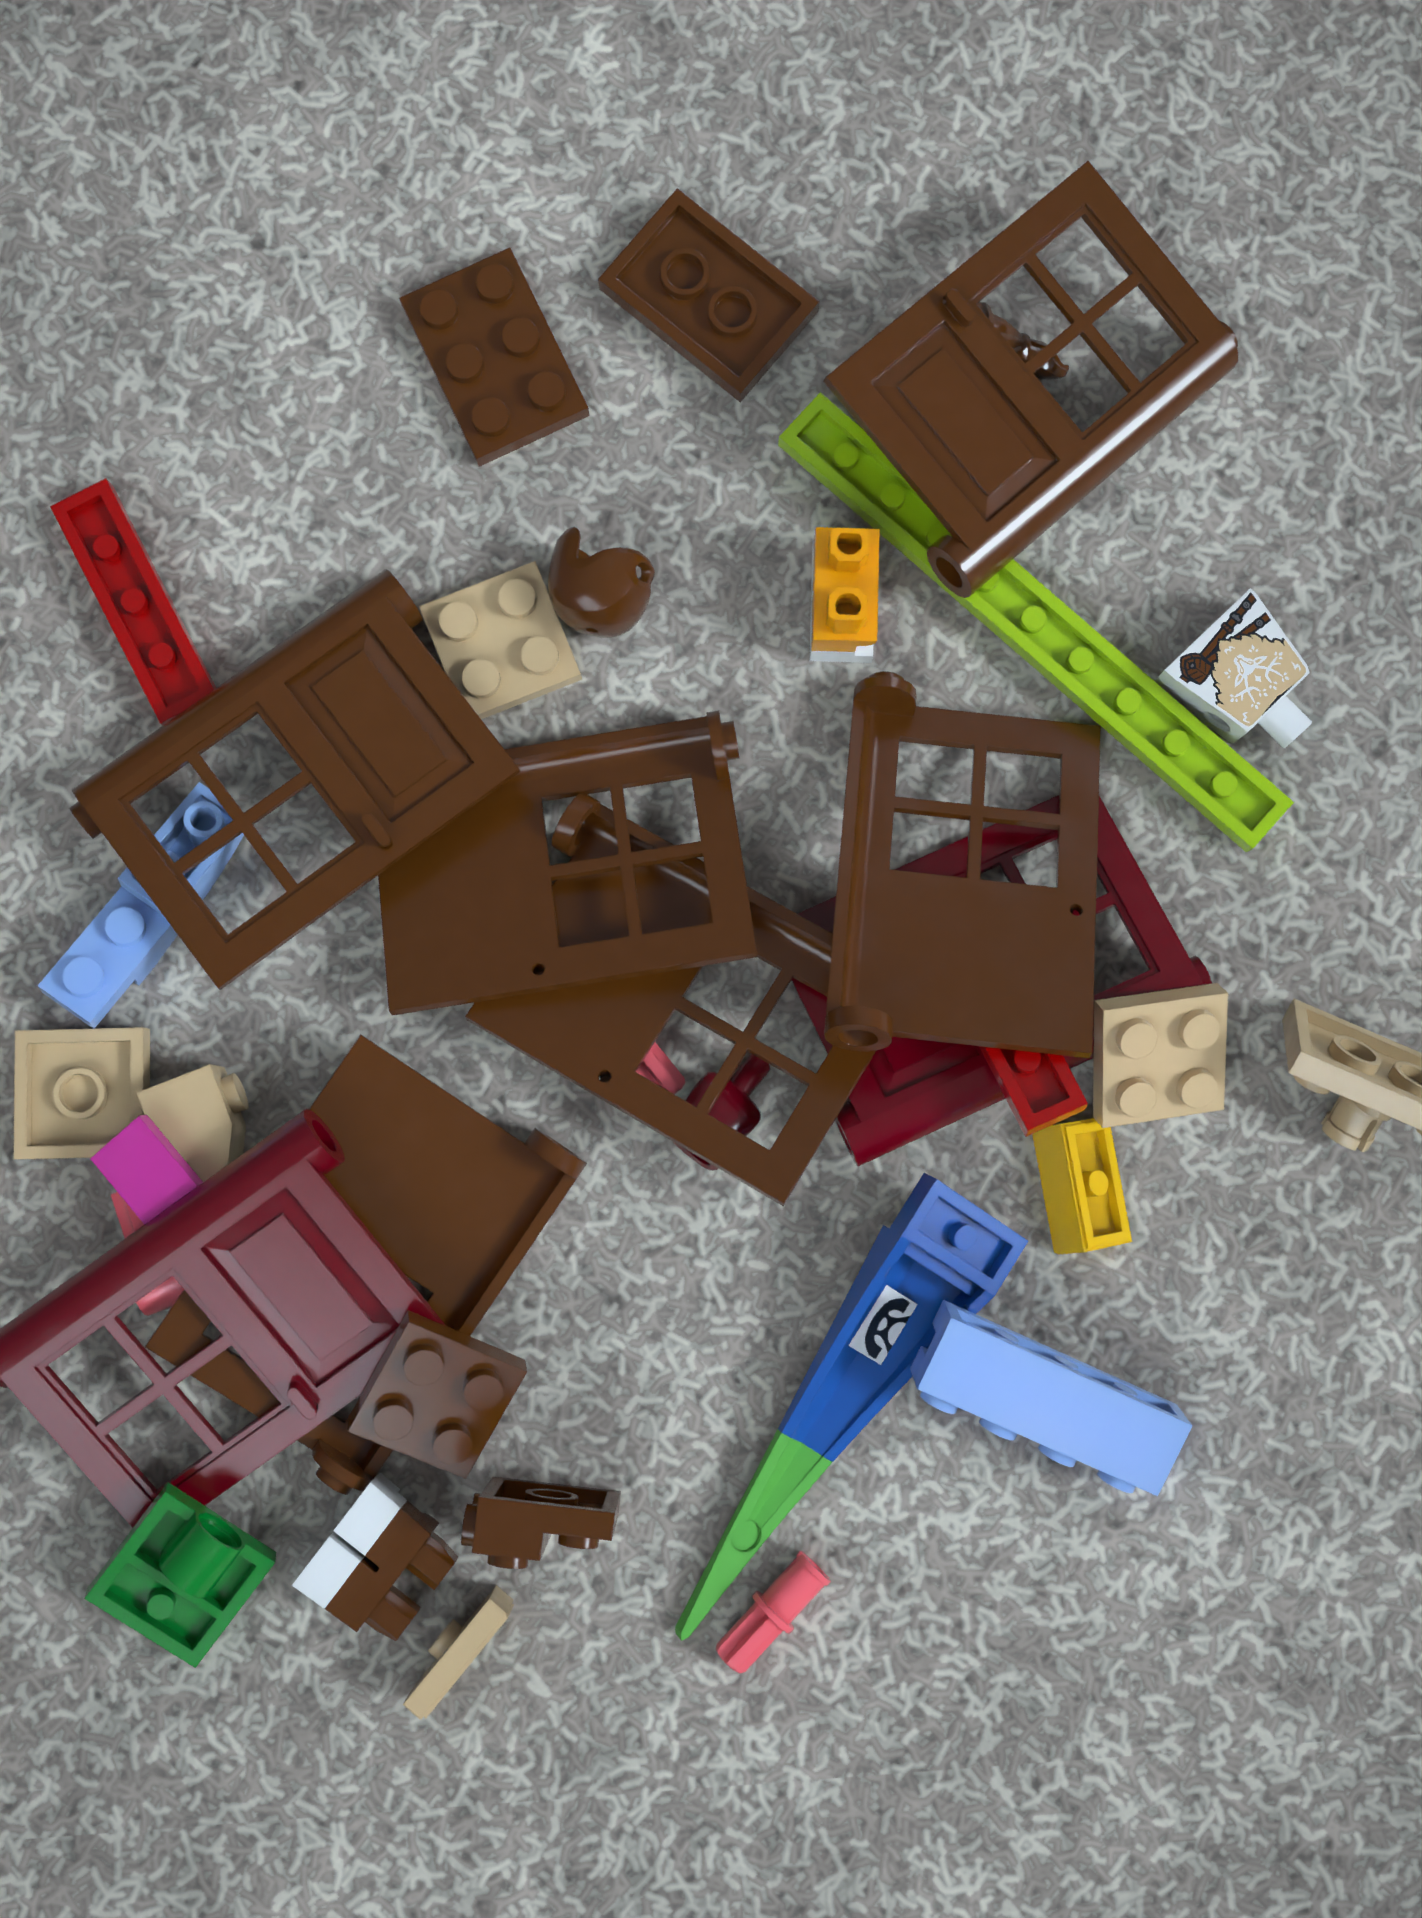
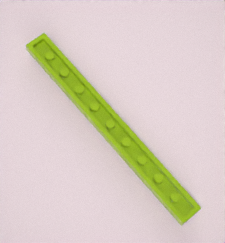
M821 392L779 436L778 446L872 528L880 529V535L1246 853L1261 841L1294 803L1014 559L970 597L963 598L950 591L932 570L928 562L927 551L942 536L952 535L867 433Z

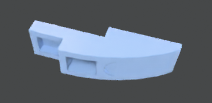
M199 782L154 836L172 860L176 862L233 820L210 789ZM243 833L184 874L202 900L209 893L244 836ZM128 867L118 877L121 885L120 889L38 984L42 993L93 1029H95L133 982L138 986L143 982L178 935Z

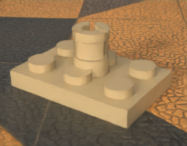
M1293 999L1282 1019L1288 1072L1293 1075L1299 1084L1310 1091L1324 1095L1329 1094L1331 1091L1339 1095L1333 1108L1327 1112L1321 1122L1324 1133L1336 1143L1348 1149L1356 1151L1358 1147L1361 1152H1365L1373 1143L1375 1134L1382 1122L1388 1121L1392 1117L1415 1127L1422 1136V1053L1297 999Z

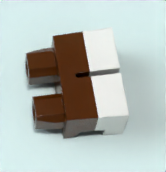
M379 1473L365 1488L292 1586L354 1631L358 1632L365 1622L377 1632L397 1641L421 1607L393 1585L406 1568L435 1590L455 1564L458 1556L441 1537L433 1532L439 1522L429 1514L420 1512L398 1493L400 1489L382 1473Z

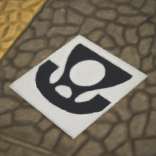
M886 1285L849 1346L881 1365L918 1304Z

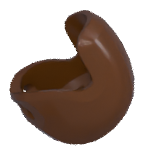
M575 527L569 528L557 539L549 566L548 590L553 609L564 623L585 635L600 638L621 636L638 623L647 608L651 595V583L655 575L654 567L645 555L629 548H610L589 556L579 549L580 531ZM637 566L641 569V577L639 578L636 575Z

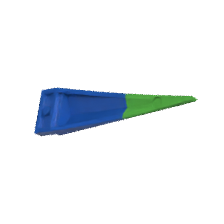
M923 1173L890 1228L885 1225L882 1226L675 1626L676 1635L681 1641L693 1633L762 1544L831 1463L913 1377L910 1368L920 1347L923 1346L928 1349L936 1331L932 1322L942 1301L945 1300L977 1314L996 1295L1027 1245L1028 1240L938 1179ZM888 1285L918 1305L880 1365L850 1347L849 1344L884 1288Z

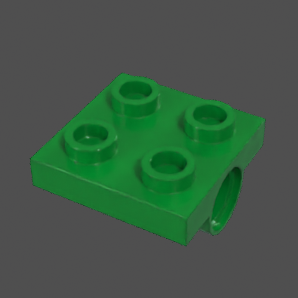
M167 1482L88 1586L84 1599L196 1668L276 1562V1551Z

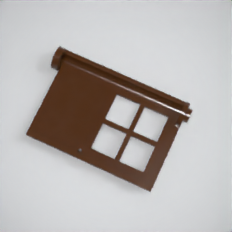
M1087 161L827 375L823 382L952 535L942 536L928 548V562L939 580L950 591L960 597L967 598L974 594L1234 369L1238 363V341L1233 330L1216 318L1093 165ZM1080 218L1084 220L1129 275L1086 313L1079 309L1036 256ZM1022 266H1024L1071 324L1026 363L977 305ZM1137 286L1185 344L1141 383L1093 326L1095 321ZM1079 335L1128 393L1084 432H1081L1034 375L1037 370Z
M387 569L380 572L72 789L73 794L78 800L77 803L69 808L74 817L91 838L94 839L101 833L105 836L219 990H222L520 772L512 758L413 632L412 628L421 623L423 618L408 593ZM259 714L302 772L246 812H243L201 757V754ZM190 763L233 821L174 862L131 803ZM312 784L354 839L355 843L297 884L253 825ZM243 833L287 892L228 934L184 874ZM391 841H392V845H391L390 848H388V849H382V848H381V847H387V846H389L390 843H391Z
M882 671L861 680L854 689L824 1030L825 1040L841 1049L864 1052L886 1048L891 1044L892 1037L1090 1058L1093 1042L1101 726L916 706V689L899 674ZM899 742L973 749L970 804L896 797ZM987 751L1060 759L1059 813L984 806ZM894 812L969 820L966 878L890 870ZM983 822L1058 830L1056 887L980 879ZM1074 910H1076L1079 912L1080 915L1075 916L1072 913Z
M718 710L706 712L707 716L505 749L520 769L517 775L378 875L390 1014L393 1016L757 958L758 954L727 762L728 760L740 759L734 721L721 723ZM692 778L701 841L632 852L624 789ZM610 791L618 855L550 865L543 802L575 797L583 792L588 795ZM391 841V843H390L389 846H387V847H381V848H382V849H388V848H390L391 845H392V841ZM703 857L713 923L643 934L634 868ZM621 870L629 936L560 947L552 881Z
M579 793L568 805L555 828L552 837L553 848L569 857L572 856L569 862L618 855L613 810L602 805L600 801L586 793ZM628 819L632 852L674 846L672 843ZM692 858L634 868L643 934L713 923L704 861ZM621 870L556 880L553 885L560 947L629 936ZM748 886L757 958L780 970V973L744 1031L739 1030L684 998L703 966L474 1002L466 1014V1020L783 1207L876 1051H851L833 1045L817 1073H814L755 1039L792 978L827 997L833 934ZM675 1010L735 1044L696 1107L636 1072ZM747 1052L808 1086L770 1150L709 1115Z
M361 1034L309 1108V1110L322 1119L334 1134L345 1157L343 1163L329 1173L324 1174V1176L407 1277L432 1292L427 1299V1303L444 1324L468 1336H471L587 1164L582 1158L537 1128H534L525 1143ZM183 1290L146 1343L145 1348L174 1366H178L213 1340L203 1334L211 1321L189 1294ZM228 1348L191 1374L192 1377L257 1417L279 1403L243 1358ZM334 1414L297 1440L312 1450V1456L320 1466L316 1471L317 1477L324 1484L344 1495H348L352 1488L364 1491L393 1451L390 1448L348 1432V1417L344 1421Z

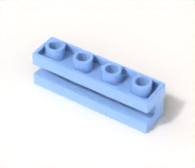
M942 1301L932 1322L936 1331L928 1349L923 1346L920 1347L910 1368L916 1387L921 1391L920 1397L925 1402L946 1413L955 1414L957 1409L960 1408L981 1417L979 1423L985 1429L1004 1439L1013 1441L1016 1439L1017 1434L1035 1441L1040 1444L1038 1449L1044 1455L1062 1465L1074 1467L1076 1461L1091 1466L1098 1470L1097 1475L1104 1482L1123 1492L1133 1493L1135 1488L1138 1487L1156 1496L1159 1495L1192 1428V1424L1177 1404L950 1302Z

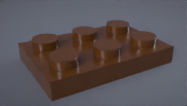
M678 188L598 278L599 290L740 403L819 311L820 301Z
M510 247L399 298L410 325L479 467L590 416L587 403Z

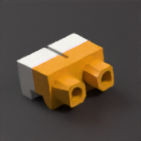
M816 527L812 546L810 661L872 663L873 644L877 642L880 529Z

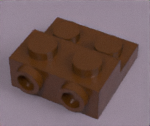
M493 1476L482 1493L474 1494L472 1504L467 1503L461 1545L472 1546V1553L488 1555L487 1563L489 1565L507 1569L527 1568L528 1560L540 1561L551 1534L559 1535L558 1544L577 1549L598 1548L599 1540L612 1541L618 1519L621 1491Z

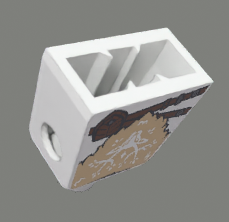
M1251 588L1155 680L1159 686L1203 724L1233 744L1258 723L1284 749L1312 723L1286 696L1310 673L1308 666L1258 595Z

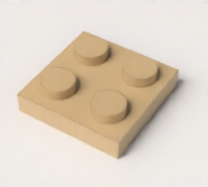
M536 561L419 606L445 673L481 719L582 680L581 673L559 618L553 609Z
M1218 983L1094 1000L1093 1118L1102 1128L1224 1110L1228 992Z
M135 1027L15 1031L14 1159L91 1158L135 1118L144 1115L137 1092L150 1088V1029Z

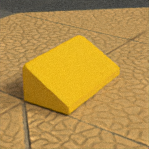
M1094 1118L1051 1125L1033 1133L1032 1136L1054 1253H1084L1132 1242L1111 1127L1102 1128Z

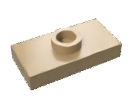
M496 1585L463 1626L455 1619H452L428 1649V1652L436 1660L414 1685L403 1703L409 1711L420 1720L423 1717L426 1719L508 1619L514 1606L513 1599Z

